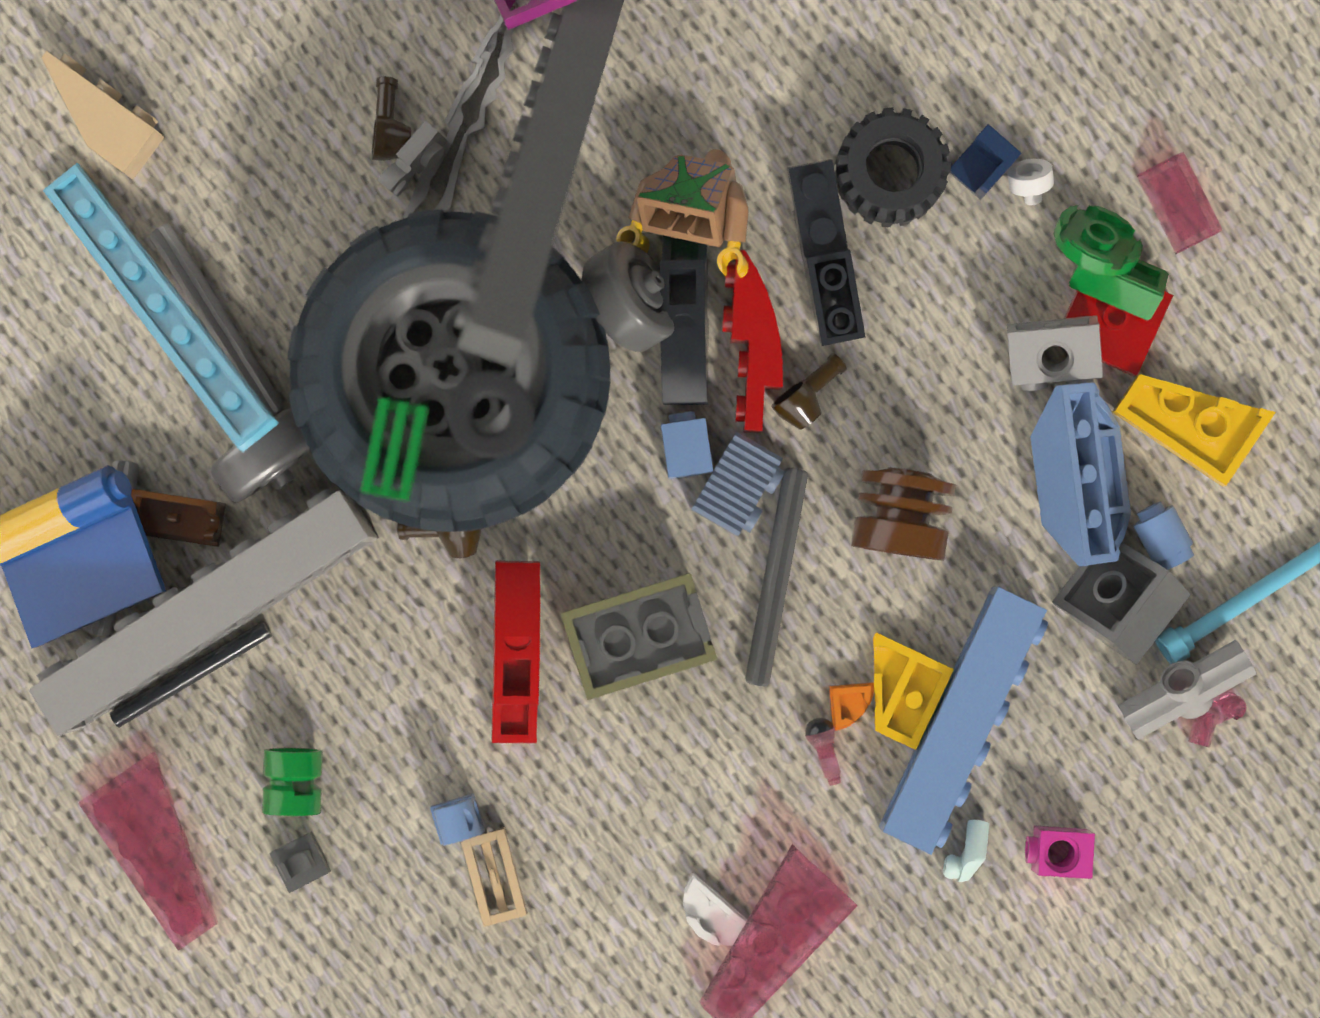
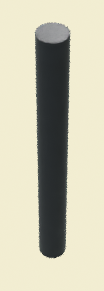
M262 621L110 712L113 723L120 728L272 637V633L266 623Z

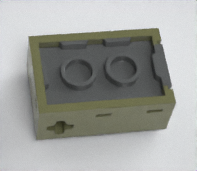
M691 573L560 613L587 700L718 660Z

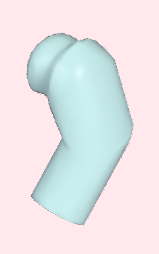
M968 820L963 853L960 857L950 854L944 860L943 875L946 878H955L957 882L968 881L982 865L987 854L990 823L982 820Z

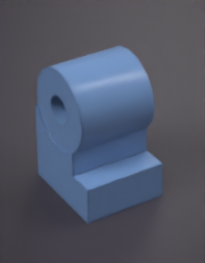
M474 793L430 807L441 845L445 846L481 835L485 831Z

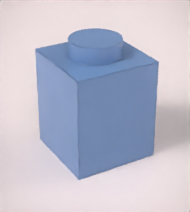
M695 412L669 415V423L661 424L668 479L713 473L706 419H696Z

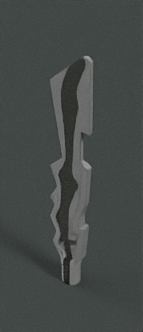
M512 6L510 11L516 9L517 7ZM501 15L495 26L489 29L474 56L472 63L476 64L473 74L462 85L445 119L450 130L446 137L448 142L443 146L444 154L431 169L425 168L422 171L403 219L407 218L410 213L435 209L447 211L451 209L468 135L485 129V108L498 98L496 89L506 79L504 63L514 53L511 38L514 28L508 30Z

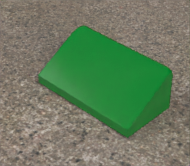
M1140 259L1131 271L1118 276L1096 274L1076 264L1069 281V286L1114 307L1149 320L1163 299L1169 272Z

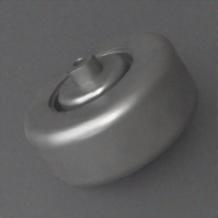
M291 408L274 416L279 424L244 452L234 445L213 464L211 468L213 478L232 501H243L271 482H274L278 489H281L295 478L289 469L311 450L303 437L300 427L296 425Z

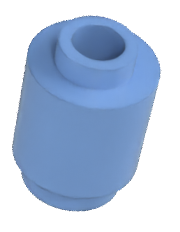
M1160 501L1137 513L1140 521L1136 522L1133 527L1152 561L1169 570L1194 556L1190 547L1193 541L1173 505L1164 508Z

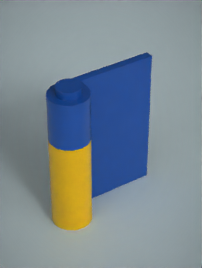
M105 466L0 515V566H2L31 649L42 646L166 592L131 496L130 481L122 471H118L112 466Z

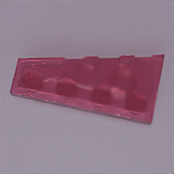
M154 751L78 802V804L179 951L217 925L218 921L199 869L196 868L189 849V841L185 830H182L174 808V800L169 787L166 786L159 767L161 765L156 751Z
M792 844L699 1001L701 1006L713 1018H752L858 905Z

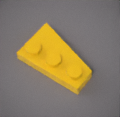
M1142 374L1134 378L1112 411V413L1222 487L1227 486L1276 413L1267 409L1237 403L1235 400L1224 397H1216L1194 391L1192 388Z

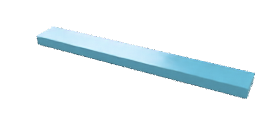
M76 163L43 190L235 446L244 452L279 424L84 168Z

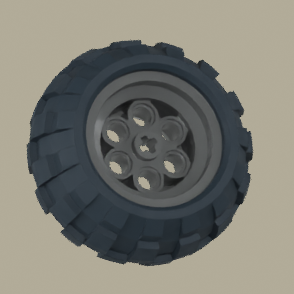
M443 209L410 213L407 218L394 221L380 228L378 226L373 227L349 243L350 247L327 269L325 267L322 269L306 293L308 298L301 311L297 326L292 328L287 360L290 361L291 392L289 393V398L296 425L300 427L303 437L313 454V459L331 482L335 483L348 496L358 502L360 506L387 520L423 530L461 532L488 528L524 515L548 500L552 494L575 474L593 447L592 445L600 430L610 392V355L606 331L595 318L600 315V312L586 284L583 283L564 256L552 246L525 341L513 366L507 365L506 370L503 372L519 381L532 399L534 424L528 439L519 449L509 455L499 458H484L465 450L451 433L447 415L451 396L465 379L474 374L484 372L483 362L486 358L457 347L459 338L455 335L454 325L463 299L472 301L475 290L466 286L475 260L484 262L486 252L478 250L487 222L495 225L498 216L475 211V213L446 212ZM422 323L431 325L433 329L432 340L423 347L413 346L410 341V332L414 326ZM450 357L455 358L454 365L460 370L458 376L450 375L446 382L441 381L442 373L436 369L438 363H447ZM402 366H411L416 373L414 384L405 390L397 389L393 383L395 371ZM487 396L490 401L489 413L481 419H473V422L480 431L493 434L500 432L506 427L510 418V410L506 402L501 398ZM379 398L416 406H425L429 402L437 401L444 407V418L439 424L434 426L425 425L410 502L361 492ZM389 410L374 483L377 486L382 485L396 416L395 411ZM407 414L392 489L400 490L415 415Z

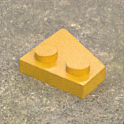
M876 632L873 637L875 731L916 750L954 669Z

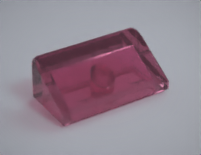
M1180 152L1137 175L1175 254L1222 232V227L1184 152Z

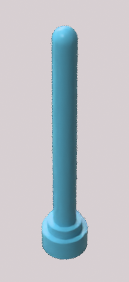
M1320 542L1185 628L1179 626L1176 629L1169 627L1162 631L1155 640L1162 655L1170 664L1189 658L1190 651L1195 649L1194 643L1319 564Z

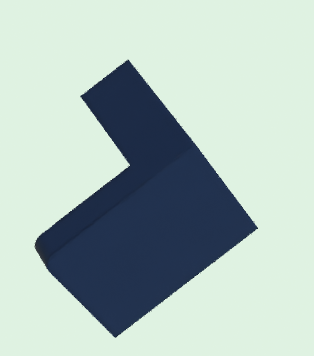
M987 124L972 144L951 166L950 174L981 200L1022 153L992 126Z

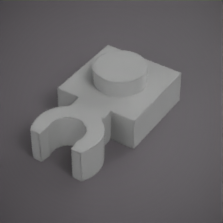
M424 121L396 154L399 158L381 174L378 181L398 197L408 186L416 172L420 174L425 168L431 169L438 163L444 154L443 146L448 140L427 121Z

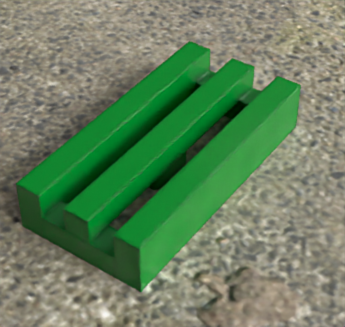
M379 398L361 492L410 502L429 408ZM389 410L395 411L396 416L382 485L377 486L374 483ZM407 414L415 415L400 490L392 489Z

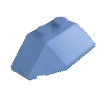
M1095 382L1055 386L1030 436L1042 526L1078 566L1118 561L1120 555L1119 547L1125 537L1131 516L1120 426L1106 402L1099 396L1100 391Z

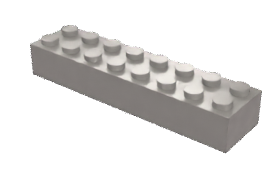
M326 489L306 502L309 510L300 516L298 514L292 516L289 513L268 526L271 534L261 540L259 538L254 541L253 538H250L233 548L229 552L233 559L225 564L222 562L215 565L213 562L203 567L191 576L194 584L178 590L174 587L164 592L152 601L156 607L152 611H145L141 614L135 612L114 625L117 633L113 636L108 635L102 639L98 636L75 650L78 658L74 661L71 659L63 664L61 661L56 662L37 674L40 682L28 689L56 735L61 736L81 730L379 538L356 501L343 491L336 492V490L330 491V489Z

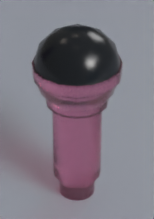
M816 718L807 724L805 737L813 746V749L817 751L824 778L827 779L829 786L841 783V771L833 747L836 730L829 720Z

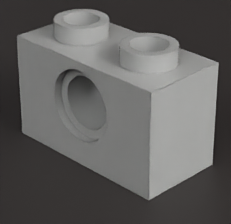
M1097 316L1007 324L1012 386L1021 385L1022 390L1034 391L1047 388L1048 382L1066 381V385L1093 383V378H1103ZM1055 345L1063 347L1068 352L1065 360L1058 364H1050L1042 357L1043 352L1048 347Z

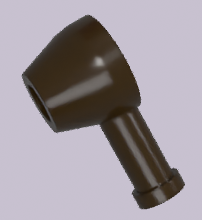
M383 76L376 79L378 92L372 142V160L378 161L399 158L396 154L411 137V127L393 119L395 91L398 89V80L393 77Z
M832 353L827 357V361L810 376L796 383L779 396L771 405L772 409L786 422L799 430L804 429L822 413L816 393L838 374H843L847 370L846 365L840 357Z
M397 523V534L400 540L439 537L447 553L452 558H467L477 552L481 529L461 532L432 531Z

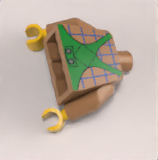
M718 149L710 150L704 159L682 154L677 155L662 170L642 179L638 185L628 216L629 219H632L631 225L623 227L617 233L616 241L632 243L635 240L633 244L646 253L649 251L650 243L648 238L642 233V230L720 247L723 241H727V248L718 254L717 265L723 275L726 276L728 263L733 259H738L737 273L740 278L744 277L748 271V263L740 252L741 242L746 243L749 208L744 188L736 182L735 169L731 166L728 155Z

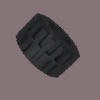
M891 107L884 108L880 114H875L873 111L865 115L863 121L860 123L857 121L851 127L837 154L835 177L840 187L838 194L842 201L847 200L850 204L848 209L854 215L857 212L865 217L863 221L871 225L874 221L880 222L881 227L890 228L893 224L897 223L900 226L910 224L912 220L921 218L934 206L948 183L946 181L947 176L951 172V162H947V156L950 153L948 144H942L940 138L943 134L938 127L931 129L927 125L930 119L924 115H921L919 119L911 116L913 110L903 108L901 113H897ZM882 145H896L911 154L916 162L918 175L916 181L909 189L900 192L886 191L878 187L871 180L866 169V161L874 148Z

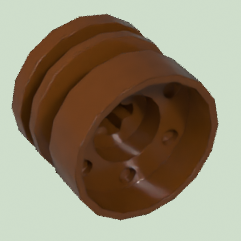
M891 467L875 471L863 470L861 482L880 486L879 494L859 493L858 500L876 506L877 511L876 516L855 517L851 546L944 561L949 532L943 528L930 525L929 522L931 515L952 514L953 507L933 503L934 495L954 496L956 485L944 482L930 473Z

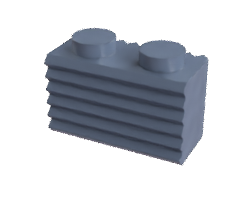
M736 431L691 510L735 536H739L742 529L750 533L763 512V509L756 506L764 491L773 494L785 473L784 470L778 467L783 458Z

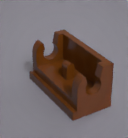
M137 489L131 490V496L146 536L219 547L226 503Z

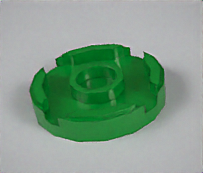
M1079 205L1070 206L1061 213L1055 225L1053 235L1057 246L1068 259L1081 268L1107 276L1124 275L1135 267L1141 256L1143 245L1141 239L1136 241L1134 238L1135 229L1127 220L1113 211L1095 205H1088L1086 210H1078Z

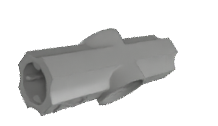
M1234 640L1194 663L1178 661L1170 664L1161 674L1159 683L1117 706L1135 737L1139 740L1180 716L1186 719H1193L1204 715L1212 706L1214 697L1257 673L1239 642Z

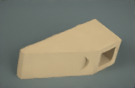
M46 51L42 56V60L87 147L134 180L164 139V136L154 129L159 121L137 105L132 112L122 106L118 101L123 95L100 79L96 86L82 76L87 69L64 53L59 60Z

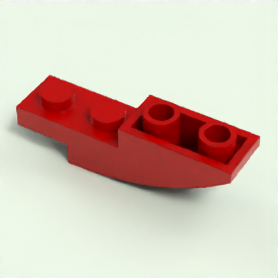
M740 250L747 260L748 271L744 277L740 278L737 273L739 260L734 259V261H730L727 265L725 288H733L732 306H723L722 332H730V343L748 344L747 351H739L737 377L746 378L745 396H736L735 422H743V432L761 433L763 430L765 389L781 390L783 387L781 340L775 312L763 280L747 252Z
M495 560L492 743H537L540 675V561Z

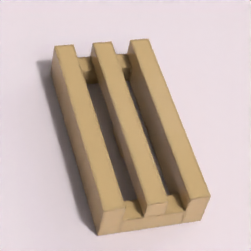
M505 827L484 832L476 837L461 841L483 927L526 916L528 912ZM495 840L499 844L515 908L508 910L490 843ZM480 844L499 913L491 914L473 846Z

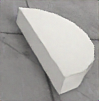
M693 871L685 885L683 907L688 924L700 938L713 945L732 946L739 943H747L761 932L760 928Z

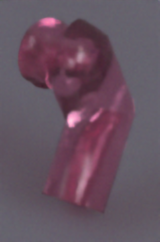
M1223 692L1214 697L1210 709L1204 715L1194 718L1188 742L1210 748L1216 725L1232 718L1235 720L1242 718L1247 708L1245 700L1233 692Z

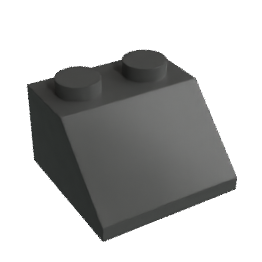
M1122 542L1119 547L1120 555L1118 561L1079 566L1052 603L1105 645L1137 665L1191 594L1169 570Z

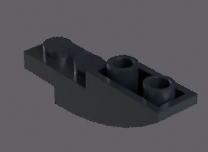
M827 159L787 167L794 206V220L821 346L866 338L851 250L847 245L833 160Z
M663 235L660 275L664 280L665 287L660 290L663 298L660 312L667 311L674 323L672 335L660 342L663 405H708V245ZM671 293L676 301V304L670 305Z

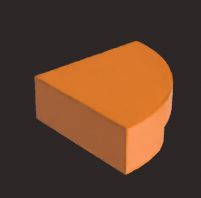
M874 682L829 686L833 731L851 726L866 712L873 698Z

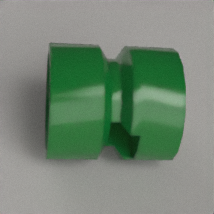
M314 748L264 749L263 775L270 779V784L263 788V814L311 816L321 813L322 788L315 784V779L322 775L323 750Z

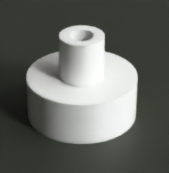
M1043 159L1022 160L1010 166L1007 171L1010 191L1015 195L1024 196V202L1027 205L1041 203L1042 194L1049 191L1054 185L1052 165Z

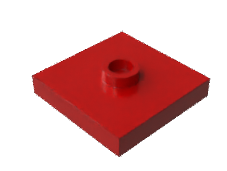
M1076 290L1064 319L1097 316L1102 363L1136 377L1174 295L1165 291L1163 299L1152 318L1145 320Z

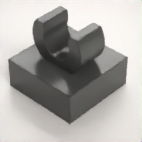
M312 831L269 853L289 893L331 872Z

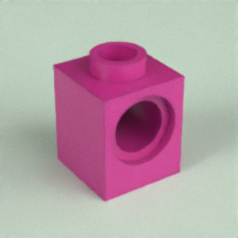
M1034 825L1033 836L1026 837L1025 862L1031 863V870L1038 876L1092 879L1095 833L1082 828ZM1056 841H1066L1068 845L1066 858L1058 863L1050 862L1048 858L1049 847Z

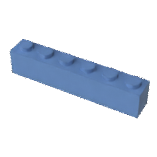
M992 586L917 749L914 750L878 826L882 832L932 855L936 846L940 848L944 846L952 829V823L948 822L953 808L955 805L962 807L970 792L972 783L968 782L967 779L974 765L980 767L989 752L991 743L986 741L993 724L998 727L1001 725L1008 712L1010 702L1005 700L1012 684L1019 686L1027 672L1029 662L1024 660L1031 644L1037 646L1046 632L1048 621L1043 619L1047 612L1046 609L1000 587Z

